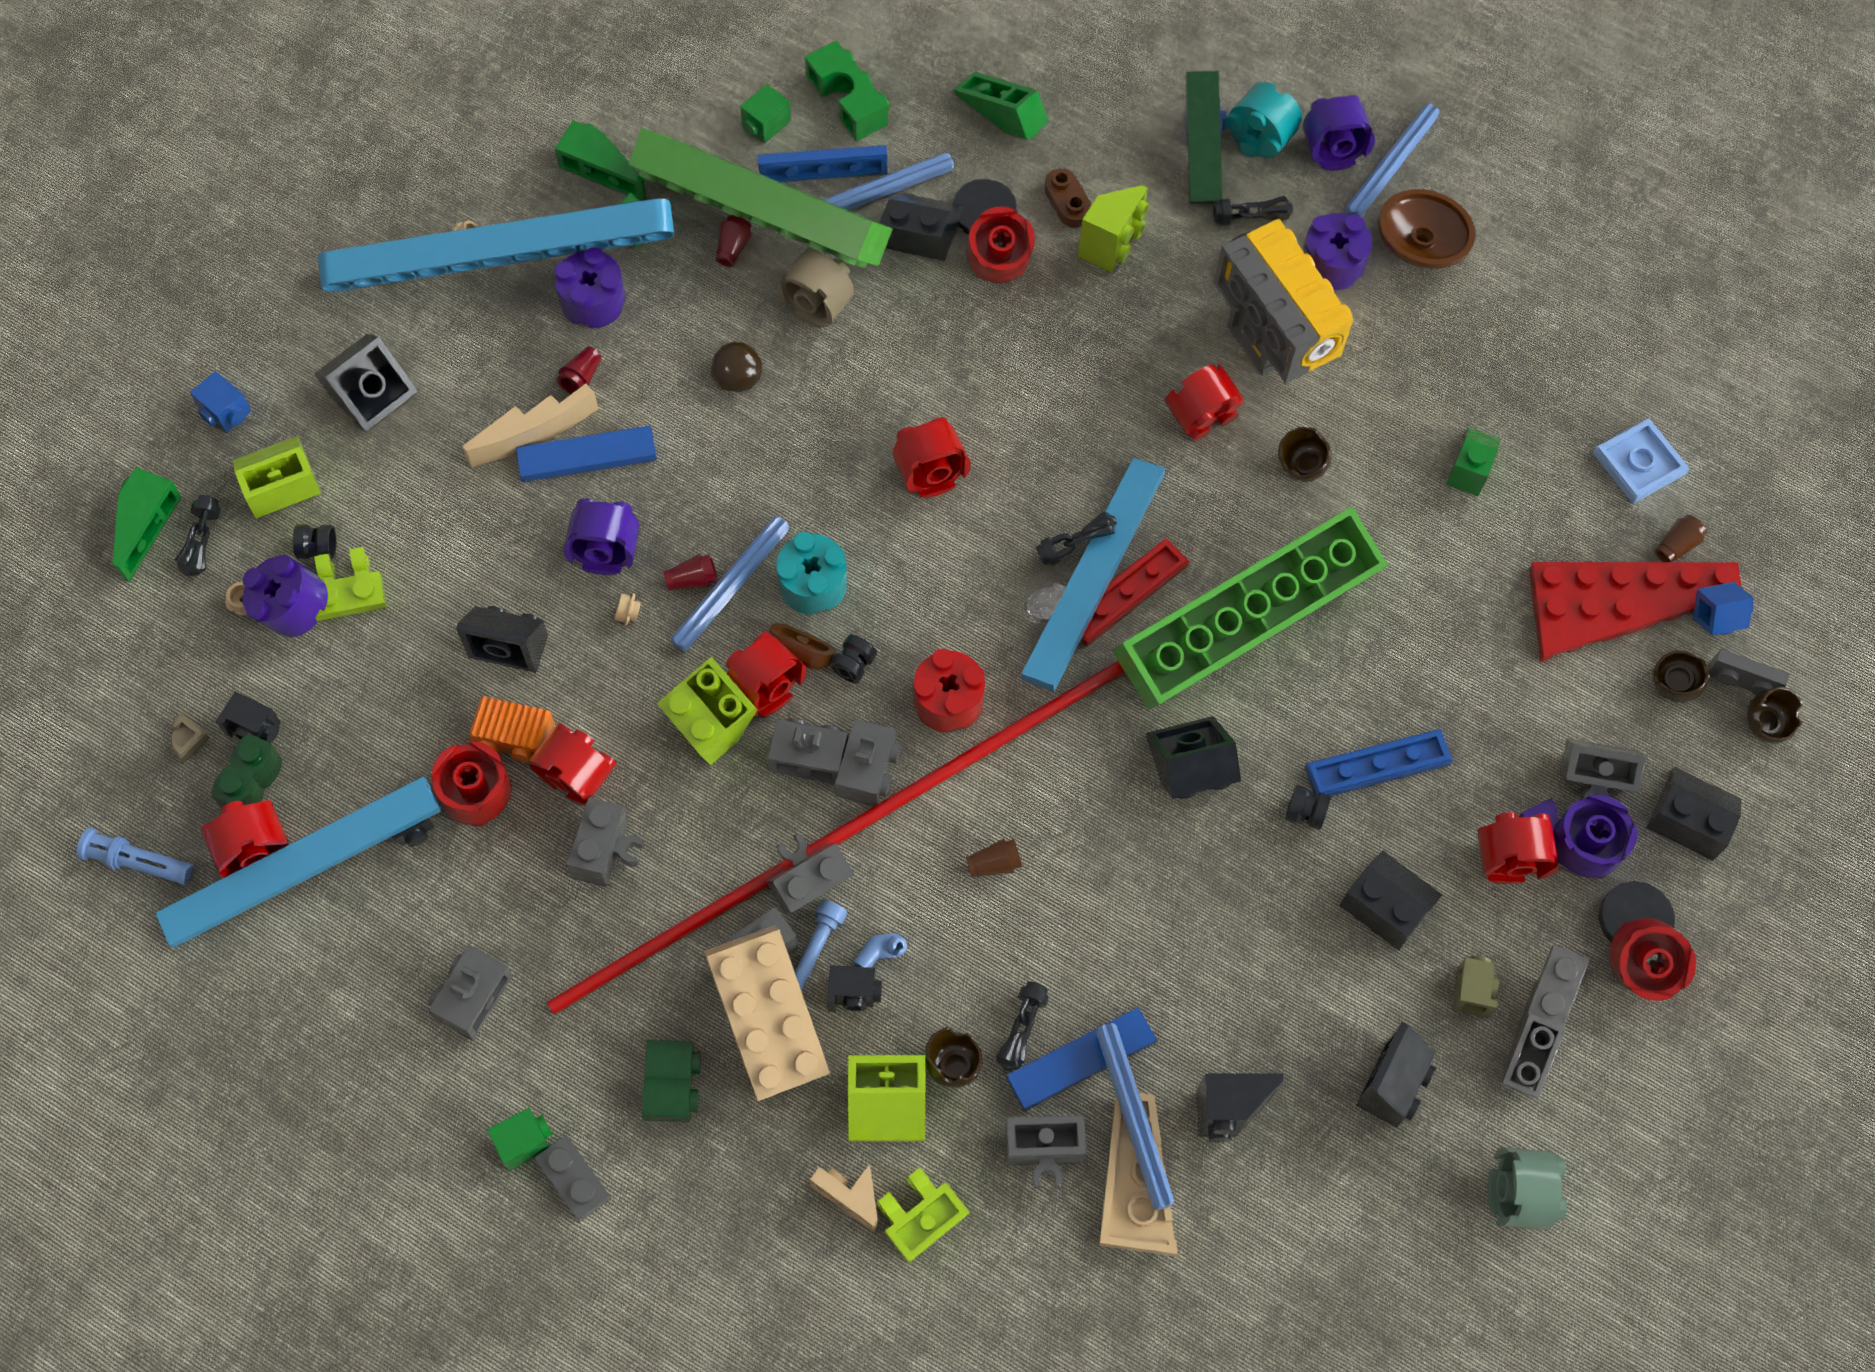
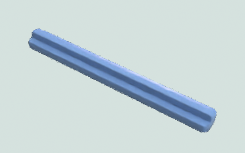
M1430 103L1423 106L1347 204L1345 214H1355L1362 217L1436 121L1439 114L1437 107Z
M945 152L823 200L846 210H851L952 171L954 169L953 159L949 153Z
M775 516L770 520L672 635V644L677 649L685 652L691 647L789 530L788 523L779 516Z
M1115 1023L1102 1025L1097 1028L1096 1034L1152 1206L1155 1210L1168 1208L1173 1205L1174 1198L1117 1025Z

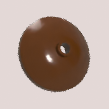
M1410 189L1393 195L1383 205L1378 218L1379 233L1386 246L1402 260L1418 267L1440 269L1456 265L1468 256L1475 242V226L1468 212L1452 198L1432 190Z

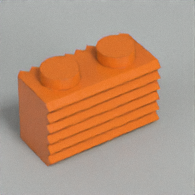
M481 696L469 737L471 742L484 743L496 752L511 754L510 756L514 760L528 763L534 752L554 728L555 722L551 711L547 709L543 710L533 706L529 707L519 703L515 704L505 700L501 701L492 697Z

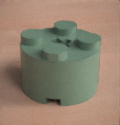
M1499 1148L1493 1159H1500L1497 1170L1490 1169L1488 1176L1489 1208L1491 1213L1498 1214L1500 1217L1499 1220L1495 1221L1496 1224L1501 1227L1549 1230L1553 1227L1556 1220H1564L1567 1213V1201L1562 1196V1180L1566 1171L1563 1157L1555 1156L1552 1152L1543 1150Z

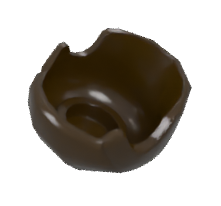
M730 342L721 346L714 354L710 373L711 377H714L722 389L742 392L752 389L760 380L763 364L761 358L751 346L743 342Z
M1298 427L1288 431L1281 439L1278 457L1284 471L1296 481L1311 482L1323 476L1330 467L1332 451L1330 450L1329 443L1319 430L1312 427Z
M1674 650L1663 655L1653 669V681L1656 689L1671 702L1686 703L1697 699L1705 691L1710 678L1705 660L1696 657L1688 651Z
M1782 686L1760 692L1750 701L1748 706L1747 719L1749 729L1763 742L1777 744L1791 739L1802 725L1798 714L1800 707L1803 706L1801 698L1792 689Z
M944 1027L933 1033L925 1048V1066L931 1078L939 1084L952 1088L964 1087L977 1079L983 1065L982 1050L972 1039L969 1033L961 1034L954 1032L951 1027Z

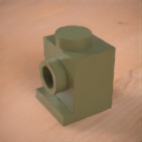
M1477 955L1470 956L1469 958L1465 957L1457 967L1452 1010L1489 1018L1497 1009L1498 1001L1492 999H1495L1498 992L1499 977L1494 976L1495 963H1492L1490 958Z

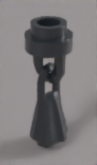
M1279 196L1263 202L1231 204L1230 199H1220V203H1214L1213 205L1214 222H1220L1221 225H1230L1231 219L1268 218L1284 221L1293 212L1292 203L1285 196ZM1250 208H1258V213H1250ZM1231 209H1239V213L1232 214Z
M199 495L197 500L193 501L190 511L193 515L199 517V522L191 526L187 540L175 558L178 569L186 576H198L206 569L205 552L210 534L206 521L218 519L221 510L218 506L219 501L208 495ZM196 531L198 535L203 532L201 542L194 540Z
M1103 511L1081 531L1073 535L1063 533L1051 539L1047 537L1040 540L1041 544L1036 546V550L1043 564L1051 563L1054 565L1060 562V558L1071 554L1075 549V544L1081 541L1115 534L1116 518ZM1065 540L1063 544L1067 548L1057 552L1054 545Z
M1028 981L1026 986L1021 987L1018 998L1023 1001L1020 1014L1015 1019L1007 1041L996 1055V1061L1005 1071L1017 1070L1025 1062L1026 1045L1034 1024V1018L1038 1008H1046L1049 996L1046 995L1048 988L1039 983ZM1028 1004L1033 1006L1031 1012L1026 1011ZM1020 1023L1026 1025L1024 1033L1017 1032Z

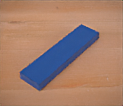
M882 145L758 155L759 174L778 182L887 174V147Z
M651 425L516 447L522 482L657 460Z
M1441 729L1306 763L1304 769L1314 796L1319 793L1334 796L1449 766L1453 759Z
M1139 1007L1107 1023H1115L1117 1025L1127 1058L1155 1044L1157 1041ZM1097 1029L1006 1076L1023 1111L1107 1069L1096 1034Z

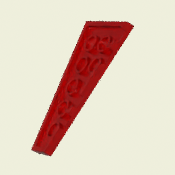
M1532 562L1529 571L1540 662L1551 659L1554 655L1566 651L1570 653L1580 650L1585 645L1598 641L1605 642L1649 628L1655 623L1664 620L1671 621L1680 618L1683 614L1693 612L1697 589L1735 582L1742 588L1738 562Z

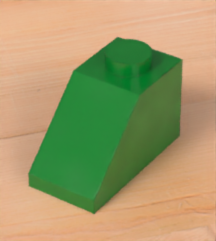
M1469 427L1446 485L1479 496L1489 476L1501 439Z

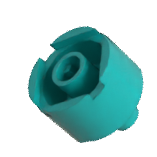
M1258 82L1254 84L1225 118V125L1239 143V150L1247 157L1256 155L1271 158L1276 156L1300 128L1302 112L1299 105L1289 93L1285 92L1282 95L1274 90L1277 85L1273 83Z
M800 532L781 549L776 562L778 587L783 600L790 608L799 613L811 615L825 609L829 611L842 601L847 590V564L844 550L835 541L823 535Z

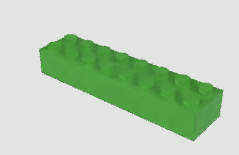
M641 127L628 165L639 169L637 175L664 184L666 185L665 187L693 196L695 200L719 207L726 213L748 219L755 225L774 230L786 238L808 244L807 246L837 256L836 258L841 261L866 268L868 263L879 266L893 228L643 127Z
M1351 506L1113 648L1112 652L1147 710H1150L1389 565L1355 509Z

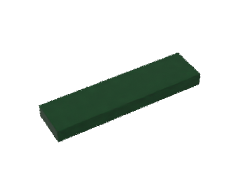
M1188 71L1185 73L1189 204L1220 203V199H1222L1219 71Z

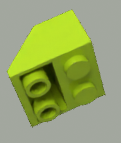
M1141 185L1101 194L1096 197L1082 219L1078 250L1079 258L1113 273L1119 262L1123 264L1131 251V242L1133 239L1139 240L1146 227V222L1143 219L1150 203L1146 202L1148 187Z
M298 436L233 460L235 475L244 498L256 519L322 494Z
M712 656L657 703L695 750L710 765L738 743L757 711L756 707Z
M848 1055V1141L925 1142V1055Z

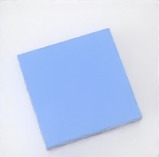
M1649 418L1598 445L1592 452L1632 504L1685 476L1690 470Z

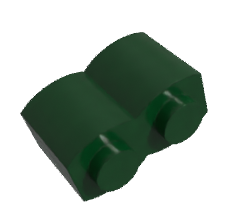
M247 734L237 743L231 755L230 765L222 770L212 787V797L221 808L235 801H241L243 805H248L263 800L264 789L275 781L282 766V758L273 745L251 734Z
M647 1040L642 1099V1118L644 1121L690 1122L691 1112H698L699 1089H692L693 1074L700 1075L701 1051H694L693 1041Z

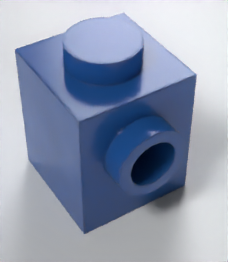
M214 371L190 392L199 408L198 413L201 418L211 427L217 424L226 433L234 426L241 424L251 412L244 395L217 371Z
M1735 582L1697 589L1693 620L1712 636L1730 634L1737 630L1747 629L1750 627L1751 613L1754 610V597Z

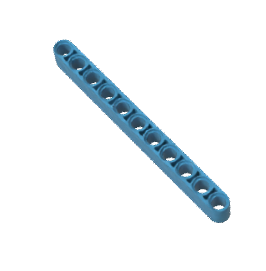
M651 199L338 249L318 254L320 285L324 291L338 292L572 255L592 247L604 250L669 239L674 236L670 201L666 199Z

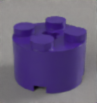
M1339 96L1330 99L1320 98L1311 104V110L1306 115L1302 128L1315 163H1320L1321 168L1325 170H1343L1355 165V159L1362 154L1364 158L1370 154L1375 145V135L1364 106L1358 96Z
M1342 213L1320 215L1313 220L1309 227L1303 252L1312 257L1315 268L1323 277L1322 279L1325 278L1331 283L1333 290H1343L1352 286L1364 273L1372 248V238L1361 216Z
M592 247L586 251L574 253L563 262L557 264L555 268V286L563 314L570 322L576 325L578 323L586 324L589 328H600L612 323L619 317L626 299L621 270L617 262L605 254L602 249Z
M588 498L579 499L576 507L571 512L563 550L566 559L572 564L575 559L583 564L582 570L599 575H615L621 573L622 567L627 566L628 569L632 567L640 529L638 519L632 514V507L625 502H614L612 504L595 502Z
M282 554L269 558L256 568H250L244 574L243 606L246 614L278 634L287 637H297L308 632L318 622L314 618L319 610H325L328 600L325 582L315 573L287 555Z
M1597 794L1573 803L1559 820L1553 832L1558 863L1574 874L1587 878H1604L1613 872L1632 852L1637 842V826L1635 821L1633 823L1627 814L1628 809L1612 797Z

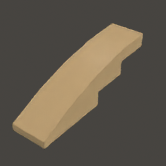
M584 384L561 403L550 395L526 414H523L515 406L462 446L467 462L471 467L504 459L517 454L516 447L543 443L570 429L598 410L595 392L587 384Z

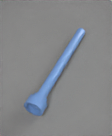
M822 899L815 912L817 916L815 923L817 926L794 971L801 991L830 931H835L837 926H842L848 913L846 909L829 900Z

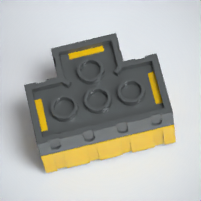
M1280 219L1223 245L1214 285L1231 307L1227 327L1258 371L1263 376L1276 369L1286 384L1308 373V371L1310 372L1340 357L1354 319L1349 307L1341 304L1334 294L1331 283L1325 278L1322 279L1323 277L1315 268L1312 257L1307 253L1304 254L1297 243L1293 231L1289 228L1286 229Z

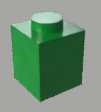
M768 84L764 85L740 106L741 125L744 131L751 137H757L764 144L791 122L790 101Z
M530 1107L487 1129L503 1164L509 1171L530 1161L547 1149L550 1145L546 1138L553 1135L543 1114L535 1117Z

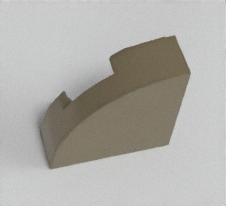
M182 712L173 722L172 749L180 761L185 763L210 737Z

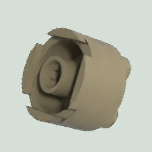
M810 247L800 255L777 284V291L783 303L787 306L790 302L797 309L794 314L799 319L819 328L825 327L827 323L830 325L855 294L854 286L848 276L850 273L849 267L839 259L831 260Z

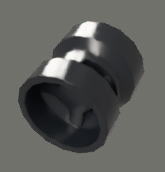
M297 524L295 526L293 551L296 558L309 559L312 555L318 556L323 554H329L330 559L335 557L337 538L334 525H320L318 528H312L308 524Z
M850 634L842 644L843 650L841 653L834 655L829 666L842 679L857 684L865 673V666L871 664L877 656V651L865 639Z
M1296 785L1285 819L1294 822L1304 821L1305 819L1309 827L1320 830L1330 804L1331 796L1322 793L1312 796L1313 794L1309 793L1307 788Z

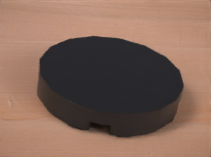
M990 179L973 180L963 185L956 192L953 200L954 204L964 205L959 226L968 235L973 223L984 211L990 208L1008 207L1017 211L1015 196L1010 189L1002 183Z
M1631 881L1619 884L1606 894L1599 910L1598 920L1603 934L1611 943L1619 928L1628 921L1653 918L1661 920L1674 928L1675 914L1671 902L1660 890L1648 883Z

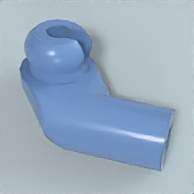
M898 934L874 935L854 959L853 964L856 967L872 968L878 959L896 958L903 955L907 950V942Z

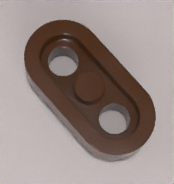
M1063 168L1050 171L1045 178L1044 190L1058 217L1067 226H1082V219L1091 207L1089 198L1071 171ZM1072 205H1078L1080 207L1074 208L1072 207Z
M776 623L770 626L769 633L776 637L806 667L820 670L822 667L829 666L835 654V648L831 644L786 624Z

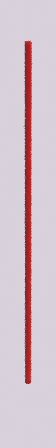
M1119 661L1114 662L808 845L805 852L806 855L827 843H836L837 845L1122 675L1125 671ZM783 860L547 1001L552 1013L555 1015L767 888L769 885L766 880L789 867L792 863L790 860Z

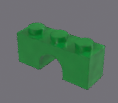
M835 40L805 56L806 78L822 98L834 92L848 94L839 100V120L856 142L888 125V110H890L888 99L882 92H877L868 73L859 69L852 53L848 49L844 50L840 43Z

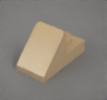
M868 1165L851 1190L846 1187L849 1181L837 1171L830 1169L827 1173L820 1167L816 1170L810 1179L811 1187L863 1226L874 1232L878 1227L870 1165Z

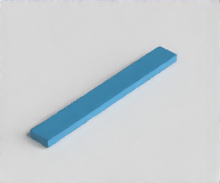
M1136 458L1132 459L1105 511L1116 518L1115 534L1090 540L1021 673L1023 681L1051 691H1055L1165 475L1164 467Z
M421 777L156 912L169 946L176 947L441 812L428 780L425 777Z

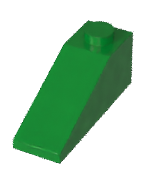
M975 71L953 89L957 97L1006 134L1029 140L1049 122L1040 95L1036 89Z
M572 120L555 147L559 168L627 196L631 193L638 200L645 201L647 194L644 178L637 175L638 171L633 166L628 165L629 161L605 134L591 124H583Z
M135 467L130 477L123 481L117 502L112 565L122 579L128 582L134 576L182 498L173 481Z

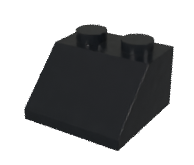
M906 193L889 198L879 222L893 228L885 249L945 261L959 226L964 205Z
M370 334L363 336L314 373L331 398L365 432L418 392L415 385L380 337Z
M475 606L458 622L456 628L468 658L534 673L537 672L548 638L544 621L537 616L523 613L521 616L514 615L496 606H488L487 608Z
M1214 716L1146 733L1161 783L1172 799L1190 798L1197 792L1209 789L1222 790L1229 787L1230 784L1241 781L1236 742Z
M1674 767L1646 828L1714 861L1729 845L1741 817L1742 799Z
M1382 851L1347 891L1339 906L1399 951L1442 894L1385 851Z
M1401 1022L1386 1041L1356 1104L1360 1109L1396 1128L1405 1118L1409 1121L1412 1120L1421 1102L1415 1096L1420 1086L1425 1088L1428 1086L1436 1070V1067L1430 1065L1436 1053L1409 1025Z
M1205 1074L1196 1091L1198 1137H1208V1141L1215 1143L1231 1141L1232 1137H1236L1273 1098L1283 1083V1074Z

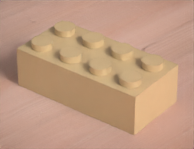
M776 925L703 951L752 1090L758 1101L830 1074L781 932Z

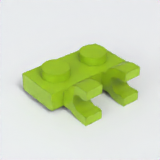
M364 547L349 549L355 576L336 579L335 566L330 561L329 554L314 556L318 577L325 582L328 591L327 605L324 611L319 610L315 617L317 621L387 608L382 575L380 571H370L369 557L365 555Z
M920 1167L910 1174L906 1181L923 1201L906 1214L889 1191L876 1204L883 1215L893 1224L884 1233L908 1264L970 1214L946 1182L936 1189Z

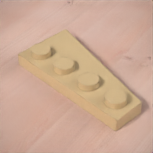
M1115 1092L1099 1246L1176 1257L1178 1251L1174 1238L1171 1206L1162 1210H1155L1152 1206ZM1139 1093L1166 1174L1161 1150L1162 1143L1155 1095Z

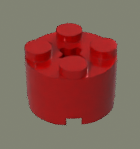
M994 207L984 211L970 229L966 250L968 262L976 276L981 280L994 283L1010 282L1022 276L1030 263L1035 245L1033 227L1027 219H1024L1012 208ZM995 243H1001L1003 248H999Z
M1218 363L1217 368L1214 364H1211L1189 375L1181 381L1184 386L1182 390L1176 394L1174 389H1172L1164 400L1186 435L1190 436L1193 441H1198L1210 432L1209 427L1219 422L1221 426H1224L1233 421L1238 416L1236 409L1244 403V397L1220 363Z
M939 417L916 427H905L897 433L898 441L893 448L892 456L910 493L913 494V491L919 493L920 497H935L956 487L954 481L961 475L964 479L968 475L971 468L970 459L954 427L949 424L946 418Z
M767 631L761 633L754 643L743 652L741 650L735 651L726 661V666L729 668L727 675L756 707L755 717H758V713L763 717H767L782 708L793 697L789 692L795 682L801 686L807 672L806 666L776 637Z
M948 649L936 650L934 654L927 657L918 666L914 676L913 701L920 720L933 730L951 732V730L970 727L978 719L984 703L985 676L983 669L975 660L964 653Z
M560 723L551 730L528 761L530 769L554 790L559 788L567 792L566 798L582 806H586L589 797L592 798L617 763L608 754L602 751L597 752L591 746L594 741L587 734L579 729H576L573 733L569 728Z
M469 742L470 744L460 746L456 744L444 750L436 759L431 776L433 790L443 810L449 817L463 824L481 827L497 817L505 809L511 796L512 784L500 756L493 748L480 742Z
M270 800L243 805L241 801L231 802L221 808L222 815L203 825L200 829L214 865L222 878L289 845L279 817Z
M1505 812L1495 816V823L1483 826L1477 830L1485 877L1488 876L1489 881L1492 883H1525L1526 875L1536 873L1537 880L1554 874L1559 869L1554 834L1548 814L1518 817L1515 812Z
M1642 918L1628 921L1619 928L1610 945L1609 960L1614 975L1632 992L1644 999L1662 1001L1674 997L1672 995L1685 989L1695 975L1696 955L1690 943L1680 932L1661 920ZM1654 953L1657 954V960H1650L1648 964V957H1652Z

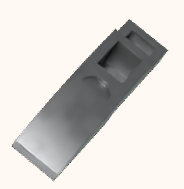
M1551 946L1538 981H1535L1524 1010L1501 1084L1539 1099L1566 1030L1564 1025L1590 959L1559 946Z

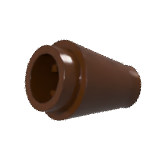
M1688 514L1683 518H1677L1659 544V547L1655 550V553L1661 561L1673 562L1703 543V537L1707 534V530L1703 523L1692 515Z
M1005 838L966 857L972 878L1015 873L1014 869L1022 867L1014 839L1005 841Z

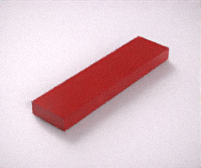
M1167 538L1162 540L1110 581L1080 640L1082 644L1088 647L1186 569L1190 561Z

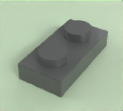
M1723 649L1718 651L1710 661L1707 669L1710 676L1716 678L1720 683L1739 686L1750 690L1754 695L1775 687H1785L1790 674Z
M564 1135L534 1157L579 1222L612 1199L567 1135Z

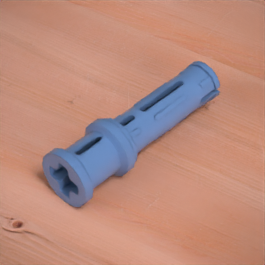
M91 827L82 833L77 845L76 854L78 859L87 860L90 858L104 862L110 869H118L123 866L151 876L174 881L184 886L189 883L194 870L192 863H186L159 853L131 846L124 837L118 836L114 839L98 834V831ZM98 847H104L106 850H100ZM143 860L164 865L166 869L143 863Z

